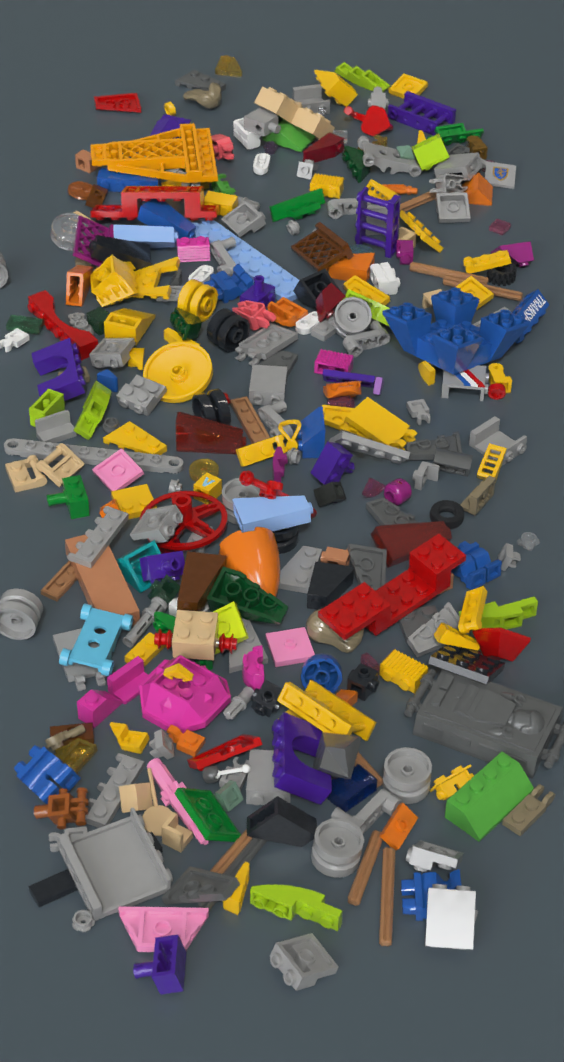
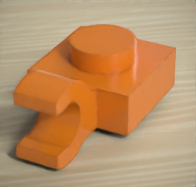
M170 725L166 730L173 743H176V749L190 756H196L205 744L206 737L190 730L182 733L174 725Z

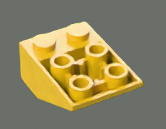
M314 70L317 76L316 79L321 83V87L326 90L325 93L330 98L333 96L339 105L343 104L347 107L358 95L355 89L335 72Z
M127 308L110 312L104 321L105 338H134L135 345H137L154 320L155 315Z

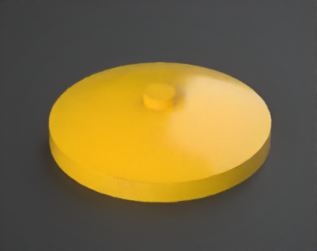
M174 342L159 348L149 357L143 370L144 378L166 386L167 391L160 401L168 403H180L191 400L194 395L202 393L207 388L213 376V365L209 354L201 346L191 342Z

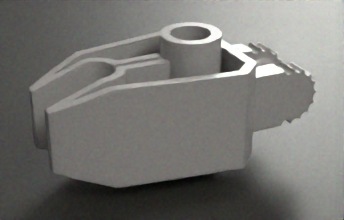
M375 87L373 92H371V98H368V107L376 105L385 110L388 107L386 93H382L381 87Z
M454 174L437 175L435 179H429V183H436V188L430 189V193L463 192L468 189V186L462 187L459 183L468 179Z

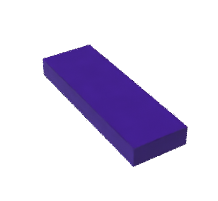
M323 369L322 374L323 380L326 382L361 381L362 387L374 388L376 379L372 375Z

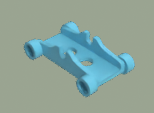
M84 603L80 614V619L86 620L73 649H62L59 664L68 666L78 663L98 668V672H101V675L110 676L114 667V661L111 660L112 651H115L121 630H131L134 616L126 613L125 615L96 609L93 608V605ZM101 628L104 629L106 632L103 634H97L95 630ZM91 642H96L100 646L97 648H92L88 644Z

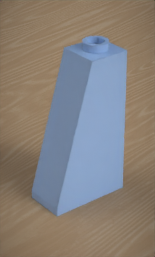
M114 225V238L149 244L150 248L176 247V239H179L178 232L175 231L174 227Z
M305 495L277 496L276 499H267L265 497L232 499L233 513L242 533L254 531L255 527H264L271 531L309 523L311 522V514H313L312 504L307 502Z

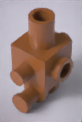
M83 787L77 788V798L68 793L67 789H59V794L48 796V804L34 806L35 818L48 817L57 825L58 829H66V823L75 822L78 826L86 825L85 817L88 814V808L85 806L89 804V800L86 798L88 789Z

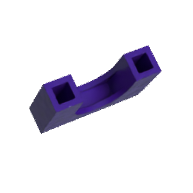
M70 338L32 353L33 364L40 376L59 368H66L58 377L37 385L39 397L47 389L63 393L64 401L85 393L84 385H86V381L82 375L84 371L78 354L80 351L77 344H73Z
M283 712L280 718L276 719L272 725L274 733L272 746H274L272 757L274 762L272 773L274 787L321 805L332 791L331 775L307 766L295 755L293 750H298L315 757L323 731L308 721Z

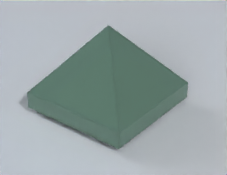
M410 145L397 146L401 158L415 159Z

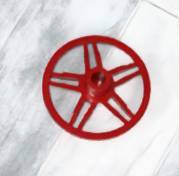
M177 491L162 495L151 501L140 515L141 519L146 510L152 509L156 504L164 500L172 499V505L176 504L183 515V521L175 528L177 531L169 542L156 543L158 547L169 550L182 551L204 547L217 540L225 531L228 523L227 511L224 505L213 496L196 491ZM190 496L203 498L212 503L192 508ZM220 511L222 520L216 530H213L207 523L201 520ZM185 529L204 537L194 542L175 543Z

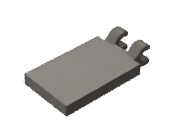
M271 323L268 328H263L240 342L239 347L235 349L239 353L235 359L243 361L248 354V357L253 358L249 365H257L261 358L266 360L296 341L298 333Z
M82 628L53 635V641L59 658L63 648L73 649ZM91 642L88 644L92 648H97L100 646L96 642ZM78 663L68 666L62 665L68 683L75 681L78 691L86 690L85 678L94 676L98 686L106 685L104 678L106 676L101 675V672H98V668Z

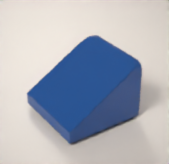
M106 369L97 374L98 382L112 392H118V378L110 370Z

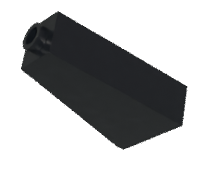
M96 235L94 241L91 240L89 244L92 258L105 261L113 255L123 262L131 261L136 268L133 271L151 265L149 244Z

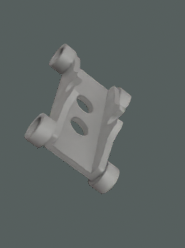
M366 136L358 138V146L364 151L362 160L365 166H378L382 172H385L386 168L390 167V174L409 172L412 177H418L421 174V168L417 164L416 159H403L400 157L397 149L372 144Z

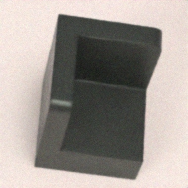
M330 482L313 490L319 507L332 502L346 500L341 482Z

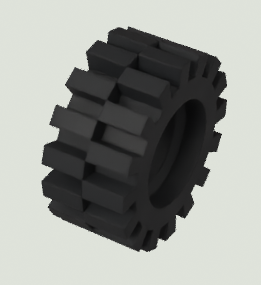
M511 261V264L488 269L486 277H488L489 283L492 282L493 285L506 286L507 284L509 286L516 279L517 267Z

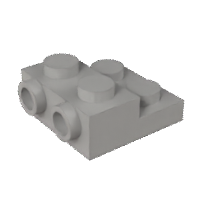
M467 192L436 193L435 204L439 223L470 222Z
M246 200L221 218L223 224L239 238L250 230L255 233L266 224L265 215L261 211L258 212L253 204L250 205Z
M103 338L89 354L92 366L96 368L108 366L112 368L123 367L130 359L129 352L136 344L135 339Z
M136 375L130 384L125 383L116 397L121 407L149 416L166 393L167 388L162 384Z
M176 504L148 509L134 527L130 536L133 540H145L148 538L150 541L155 540L156 543H164L174 535L175 528L183 521V515Z
M420 840L415 845H412V848H409L406 861L414 865L415 870L421 872L432 870L437 863H439L438 866L440 868L452 870V867L456 868L462 862L464 853Z
M313 933L277 942L270 954L271 965L274 968L280 969L283 973L284 982L287 985H292L296 991L314 986L317 979L336 974L339 968Z

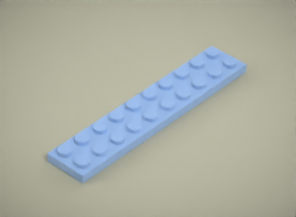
M201 218L191 222L196 226L195 238L199 236L209 237V243L234 237L236 246L226 249L236 265L239 263L253 279V283L256 275L264 276V282L275 287L277 300L282 297L290 301L298 299L293 290L299 279L215 220Z

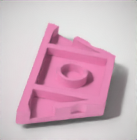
M119 907L118 909L119 916L138 952H154L155 938L177 934L185 950H187L209 917V908Z

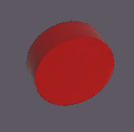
M494 383L488 388V396L491 399L499 400L506 395V388L503 384Z

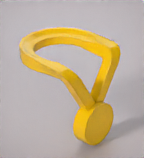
M285 420L279 423V431L288 440L286 443L288 450H291L293 447L298 448V442L295 438L301 428L299 420ZM288 424L297 425L292 438L284 431L283 426Z

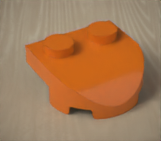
M282 297L276 303L270 301L267 306V311L276 315L275 322L287 327L296 326L298 320L308 315V310L285 297Z
M361 381L326 384V386H323V393L329 399H338L345 396L349 398L356 397V395H362Z

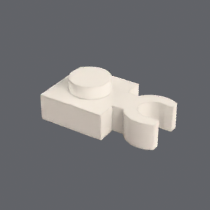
M18 328L5 335V339L0 340V349L5 347V352H9L13 346L20 347L30 340L29 334Z

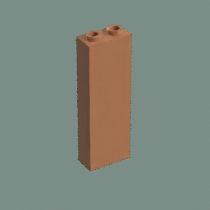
M81 535L66 539V555L69 553L76 554L79 550L76 548L77 542L84 543L88 537ZM110 546L106 548L92 568L70 561L89 605H93V608L120 615H125V613L133 615L132 627L140 619L138 606ZM99 628L101 634L106 632L104 629Z

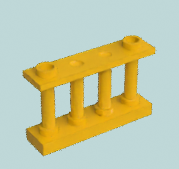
M314 680L309 681L305 691L291 682H286L277 700L325 733L351 735L353 732L365 741H368L377 723Z

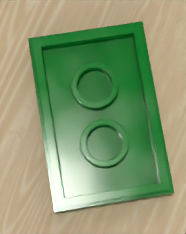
M177 788L174 794L205 840L235 842L241 836L210 790Z

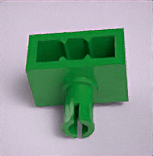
M81 475L62 478L63 492L46 495L49 507L65 503L71 519L90 516L88 497Z

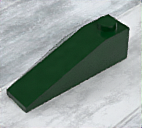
M224 566L207 597L209 610L212 612L234 601L237 604L241 618L281 625L289 609L278 598L261 589L260 585L256 582L250 581L242 572Z

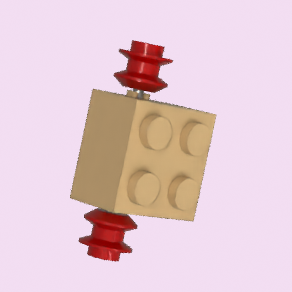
M177 610L174 632L172 633L169 629L167 633H162V630L159 629V633L155 632L154 645H158V649L165 645L167 650L172 646L173 658L181 655L187 659L214 660L216 647L219 646L222 654L225 650H229L232 654L233 650H237L238 639L234 638V634L228 638L225 636V633L220 638H217L219 629L217 612Z

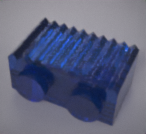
M357 764V766H354L351 779L334 778L331 780L332 791L327 799L334 806L336 805V807L347 812L377 791V779L360 764Z

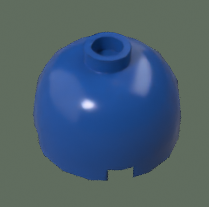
M324 653L315 654L309 657L303 664L301 681L305 689L309 681L314 680L334 693L342 682L341 665L331 655Z

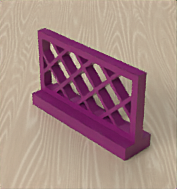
M79 215L73 256L99 267L104 261L91 257V253L87 250L89 249V240L94 241L96 235L114 238V225L111 224L108 228Z

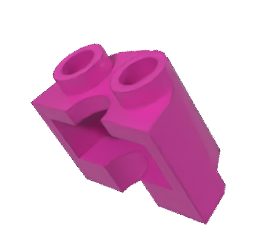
M262 645L254 646L252 651L243 656L242 678L244 684L253 690L256 688L260 689L264 683Z

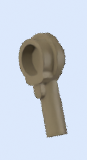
M81 724L69 731L65 730L46 739V749L51 747L53 751L63 746L62 741L86 732L85 727Z

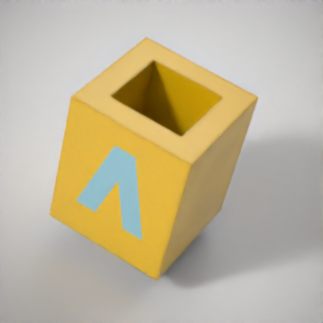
M206 472L193 484V489L196 492H202L217 499L222 494V479ZM194 497V499L206 505L212 503L206 499Z

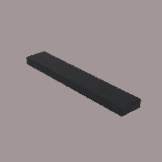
M150 832L154 840L153 846L155 850L163 852L161 844L153 832ZM68 869L29 886V892L38 907H42L78 890Z

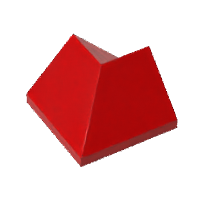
M504 628L473 630L475 639L480 645L484 656H495L512 662L531 640L530 637Z

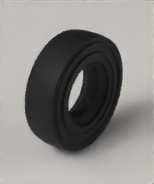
M451 500L438 501L431 507L430 519L439 528L454 529L462 524L464 510L457 502ZM450 512L454 516L447 518L441 516L440 513Z

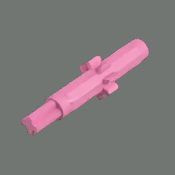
M159 758L151 760L147 764V769L151 768L153 779L162 791L160 792L162 795L161 800L165 806L171 805L180 819L192 831L200 844L207 845L209 840H205L174 794L178 787H187L183 782L178 784Z

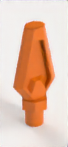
M383 184V186L400 195L406 193L407 195H417L418 188H412V186Z

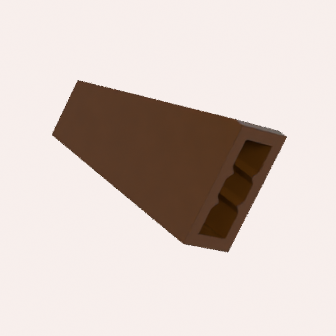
M187 551L177 600V610L201 611L220 571L223 566L226 567V555Z

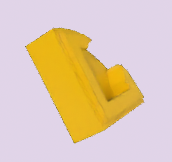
M179 663L166 668L163 673L165 677L171 680L173 677L183 679L182 682L191 681L194 675Z

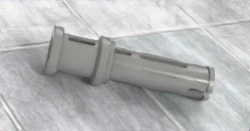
M153 597L151 604L143 609L142 617L122 639L127 647H133L146 629L153 624L154 612H165L167 610V603L162 598Z

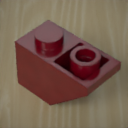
M332 283L323 289L315 300L318 320L320 322L325 318L329 319L334 314V310L339 302L346 297Z

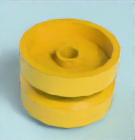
M191 279L183 286L178 297L177 307L198 316L204 322L209 319L216 308L218 301L217 289L208 284L204 285L196 279Z

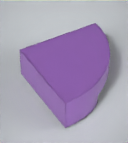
M376 377L373 394L381 395L384 385L383 378Z

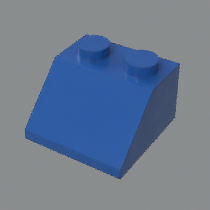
M318 407L301 420V428L297 434V439H301L298 440V450L302 451V459L319 458L325 447L323 407Z

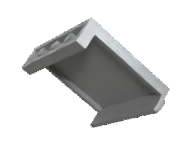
M134 807L130 808L129 817L69 839L67 833L58 835V849L88 911L92 914V918L95 921L119 912V907H132L165 894L171 887V882L173 881L169 868L165 869L162 854L159 850H155L153 837L150 832H146L144 820L140 814L137 815Z

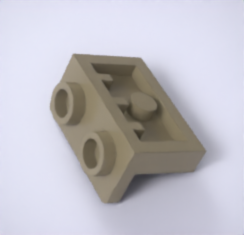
M489 475L485 481H481L479 486L460 504L463 510L476 515L494 495L496 478Z

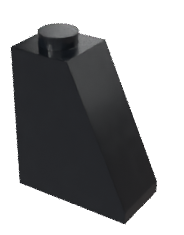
M315 561L307 593V608L323 609L337 600L353 584L354 567Z
M278 796L247 817V836L303 847L312 841L317 829L316 818Z

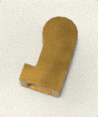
M478 136L467 137L466 147L470 148V152H479L480 158L487 159L488 147Z

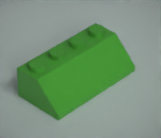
M502 751L446 801L445 818L480 842L528 794L532 793L534 787L520 763Z

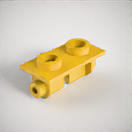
M471 764L464 768L462 765L451 771L452 775L448 777L445 775L440 776L434 781L435 785L429 791L436 790V796L439 800L448 799L457 792L454 785L460 789L474 777V774L468 772Z

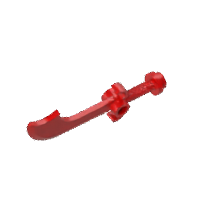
M249 470L243 471L240 474L239 481L244 486L252 484L260 488L259 496L261 497L265 495L267 499H276L277 496H290L281 492L283 490V483L269 480L265 483L254 478V473ZM314 508L313 514H311V519H313L317 515V512Z

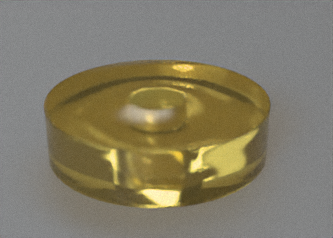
M198 459L192 462L189 467L190 478L195 482L206 472L216 477L219 476L218 464L210 459Z

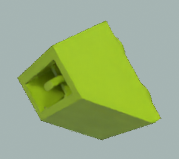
M439 133L412 146L422 170H429L433 165L444 162L449 158Z

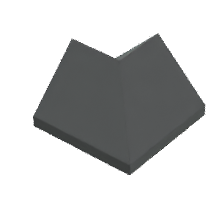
M322 732L312 768L327 773L331 777L351 779L362 738L360 736Z

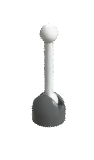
M245 764L240 768L223 771L216 766H207L203 769V779L207 784L216 783L225 774L248 773L250 766Z

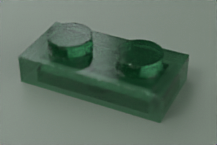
M11 315L6 324V329L13 331L18 328L25 333L40 334L44 326V319Z

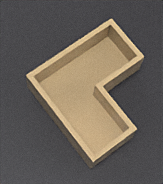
M262 86L254 102L258 106L277 114L287 122L313 134L316 139H321L329 132L332 133L335 129L331 125V121L324 118V116L318 113L315 114L306 107L303 108L287 95L281 92L278 93L271 87L267 89Z

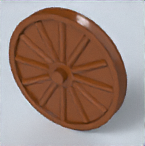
M82 181L72 182L68 186V193L76 199L87 200L93 185Z

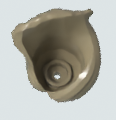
M212 82L209 85L208 91L193 89L185 92L183 97L185 100L198 102L204 108L214 109L219 106L222 98L221 87L218 83Z
M321 609L314 611L308 617L306 622L307 633L317 643L329 644L342 652L349 653L354 651L362 640L364 628L347 640L342 639L318 617V611Z

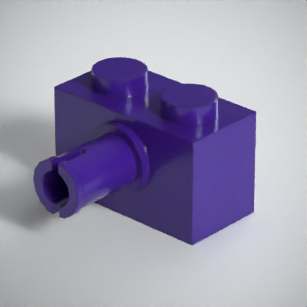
M256 275L254 277V285L240 296V302L247 300L264 303L265 308H267L270 301L274 302L276 299L275 287L265 283L264 276Z
M327 441L310 473L324 485L330 482H339L343 472L353 473L352 470L355 469V465L353 462H350L353 455L339 443Z
M183 551L139 558L143 582L150 581L151 584L163 582L162 579L168 578L169 581L180 580V576L183 575L185 564Z
M179 935L155 938L153 961L134 963L133 971L135 978L152 976L160 995L184 991L187 952Z

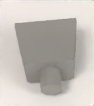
M263 107L244 116V130L266 136L272 132L278 134L281 130V126L278 125V115Z

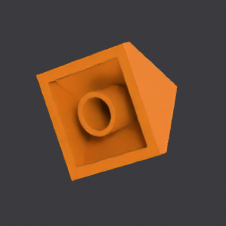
M479 172L469 181L462 184V187L468 186V189L462 193H468L469 204L492 206L493 186Z

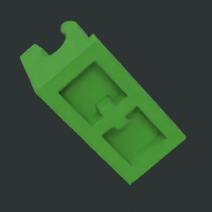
M218 174V181L211 183L214 192L232 195L236 190L229 186L228 181L220 180L221 178H226V174Z

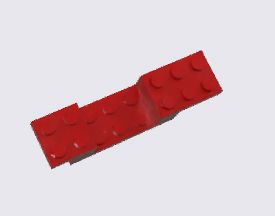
M126 186L121 192V205H95L90 211L91 218L96 220H104L105 218H111V220H120V218L135 220L138 218L142 201H151V199H157V201H166L167 199L182 201L184 199L185 218H189V220H198L199 218L214 220L220 212V205H204V186Z
M438 533L410 552L409 569L377 590L371 588L366 582L361 583L318 611V617L344 640H347L365 627L376 636L450 587L451 570L466 561V555Z

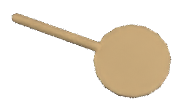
M148 768L147 772L154 806L149 807L142 816L145 824L144 828L147 832H153L155 836H162L161 826L173 812L163 805H158L152 770Z

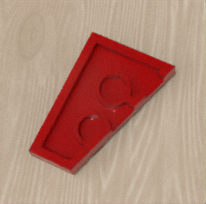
M137 93L94 97L96 109L141 113Z
M241 734L187 761L190 768L203 771L205 767L211 766V764L225 761L232 756L263 744L258 736Z

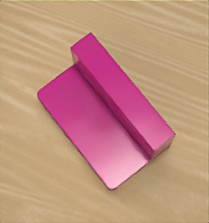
M137 656L107 677L108 692L120 699L123 704H127L139 695V683L148 676L144 672V660Z

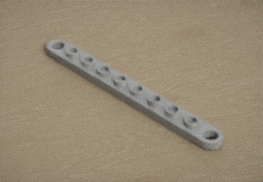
M12 438L5 441L4 451L8 455L11 454V456L20 455V457L28 458L30 455H36L38 459H45L56 450V446L60 443ZM65 444L81 461L88 465H99L118 451ZM125 451L143 471L169 472L170 474H178V472L183 471V460L179 457ZM60 455L54 461H61L65 456Z

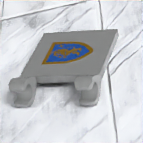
M481 158L482 168H485L484 178L492 186L514 189L515 165L489 162Z

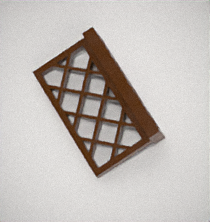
M321 222L315 224L317 230L291 246L292 251L317 271L326 269L343 257H346L348 260L353 257L348 243Z

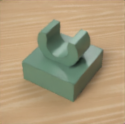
M232 780L228 781L213 794L226 812H230L244 800L236 781Z

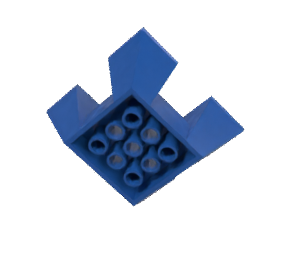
M456 287L431 295L436 319L434 323H431L432 314L408 302L399 306H392L390 309L383 310L382 313L404 351L453 375L501 358L530 325V321L524 319L523 316L515 315L505 309L482 317L480 327L472 325L471 321L479 304V298L474 297L471 293H465Z

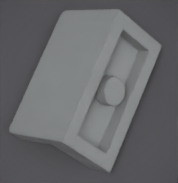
M68 410L35 420L36 437L39 441L58 443L77 436V433L73 431L74 427L70 422V412Z

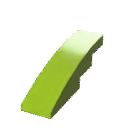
M345 62L335 69V72L346 80L371 91L375 87H381L383 93L391 86L371 70L365 72L358 66L352 68Z

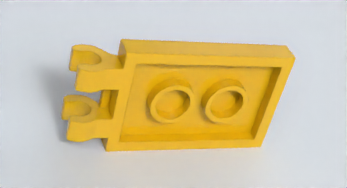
M369 397L365 398L346 415V422L373 441L405 450L403 447L407 443L416 440L414 437L417 435V432L409 429L410 425Z

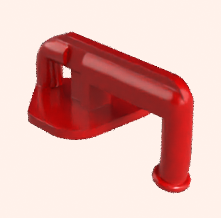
M373 105L368 108L366 115L353 111L350 106L344 109L346 115L362 121L361 130L365 134L376 136L386 130H393V125L390 124L386 110L382 107Z

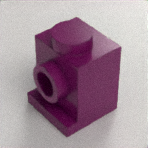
M397 240L396 258H399L400 265H410L413 262V240Z

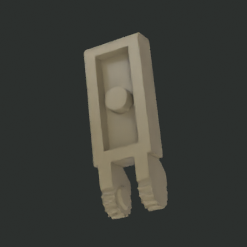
M538 784L532 793L528 794L503 819L502 825L517 835L522 836L546 811V808L553 802L556 794L552 791L549 792L541 802L538 798L543 793L544 786Z

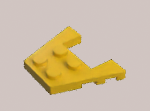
M179 257L134 271L136 273V284L138 285L136 290L139 293L131 297L143 298L144 296H151V299H157V296H161L163 299H169L172 291L170 285L157 286L161 273L178 270L180 265Z

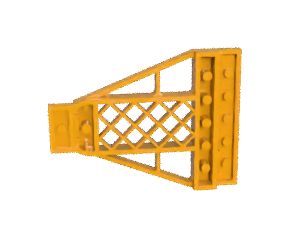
M195 123L180 124L178 129L133 141L90 144L92 166L100 167L107 165L108 171L193 184L218 181L210 128L195 129ZM184 168L186 174L167 172L164 169Z

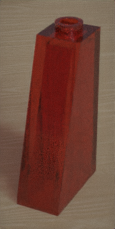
M177 412V452L237 455L236 449L246 446V437H243V429Z
M444 521L381 525L375 527L371 533L377 548L387 550L386 565L388 568L409 560V554L412 550L438 533L448 541L452 539L451 530L445 525Z

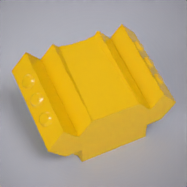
M111 255L90 275L91 292L96 295L97 301L102 307L114 305L139 293L136 290L138 287L135 279L136 273L133 271L136 268L131 261L123 262Z

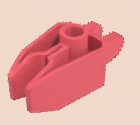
M222 134L212 135L215 158L217 160L233 159V143L230 137Z
M246 300L237 303L238 307L232 308L237 315L249 321L250 329L253 331L261 327L268 328L270 325L269 321L274 322L276 320V315L267 311L264 303Z

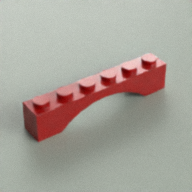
M46 290L28 296L29 304L27 307L29 312L33 313L38 321H41L60 341L70 338L73 344L76 343L80 351L78 354L81 361L89 358V354L98 345V339L89 331L71 327L61 321L55 314L54 298Z

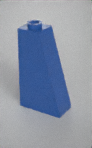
M151 199V201L140 206L137 220L148 226L174 227L175 231L178 232L179 239L182 237L195 238L196 226L165 201Z

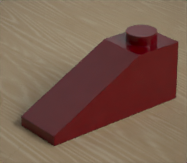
M329 132L303 151V162H305V159L316 163L336 157L344 150V138Z

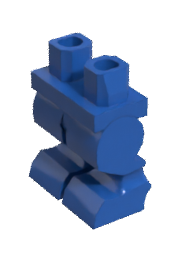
M239 263L234 266L232 276H229L225 271H220L216 275L215 273L211 274L210 280L203 283L204 285L208 284L216 288L218 300H222L224 304L228 303L229 300L236 299L238 296L240 297L254 285L253 279Z
M464 541L459 544L458 549L466 555V561L452 569L451 573L460 577L461 582L466 584L467 589H476L486 582L501 576V560L498 559L491 562L489 553L484 548L479 547L477 542L469 544Z
M34 745L29 751L32 759L28 764L21 761L14 767V770L17 772L16 776L45 804H48L49 795L59 794V788L49 780L50 778L61 788L67 789L68 792L81 779L72 768L63 763L44 746L40 748Z
M460 869L449 873L450 878L448 881H443L436 872L424 874L418 872L414 873V879L401 880L402 896L414 895V898H402L403 914H415L416 921H423V918L426 919L428 888H433V884L447 885V889L456 890V886H461Z

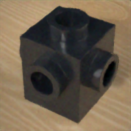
M361 663L355 670H351L348 676L347 690L357 691L359 699L365 701L372 692L378 689V671Z
M265 680L260 689L256 688L250 698L253 700L251 708L261 716L266 715L270 717L273 711L277 713L281 706V703L277 700L282 688Z

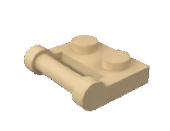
M60 443L56 446V450L44 460H39L36 463V468L40 472H44L58 487H61L63 485L62 478L75 475L83 468L85 463L65 444ZM60 455L65 456L54 467L51 468L49 466Z
M30 455L27 459L5 464L15 492L46 485V476L36 468V463L39 461L36 455ZM32 467L36 476L35 479L30 478L27 468Z

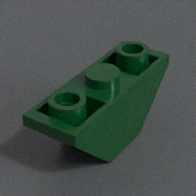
M344 146V152L342 153L343 161L346 162L348 169L351 170L352 176L360 183L370 173L371 166L364 165L362 160L363 150Z
M175 307L174 312L170 315V323L183 340L198 338L202 321L198 316Z

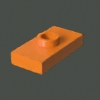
M401 803L397 806L379 836L396 851L400 849L418 817L404 803Z

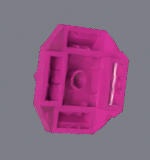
M181 655L171 660L162 661L139 683L142 717L165 731L170 725L178 727L182 733L186 730L196 731L205 728L231 702V694L226 679L211 672L205 665H199ZM179 663L194 675L191 681L182 682L183 679L173 677L171 680L163 675L164 670Z

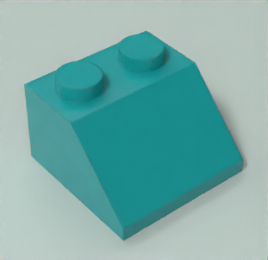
M155 540L145 543L116 559L125 580L139 593L155 585L151 584L150 581L143 582L139 558L161 554Z

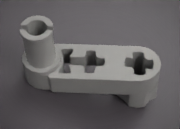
M357 198L331 199L327 203L329 216L332 219H338L342 215L356 214Z
M234 237L210 243L211 253L220 265L217 267V272L225 271L229 276L233 275V268L236 263L226 249L236 246Z
M379 321L371 322L370 329L372 331L349 335L343 340V346L349 355H353V358L358 357L363 350L380 347L390 341L389 333L386 329L382 328Z
M283 400L258 408L260 419L270 429V437L282 434L278 426L279 423L285 420L278 413L287 410V405ZM289 424L283 426L284 431L292 438L293 430Z
M383 788L356 816H351L337 807L332 812L331 819L341 818L351 821L359 827L362 833H365L384 812L392 816L397 806L403 803V800Z

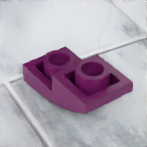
M281 446L276 448L273 456L272 477L273 481L281 482V477H284L285 464L288 463L287 455L283 453Z

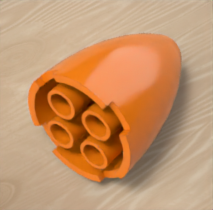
M255 527L254 531L242 533L239 530L227 536L220 543L219 555H226V567L242 572L250 581L256 582L260 585L261 589L276 597L280 583V557L274 533L264 527Z

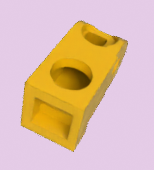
M499 363L490 364L488 367L489 384H503L506 388V393H511L512 379L510 376H505L503 365Z

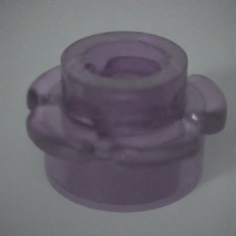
M268 141L263 145L266 154L271 155L276 153L278 145L273 141Z

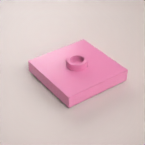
M122 448L92 469L93 473L110 491L124 489L144 475L143 470Z
M305 627L266 633V641L275 667L303 663L309 657L315 655Z

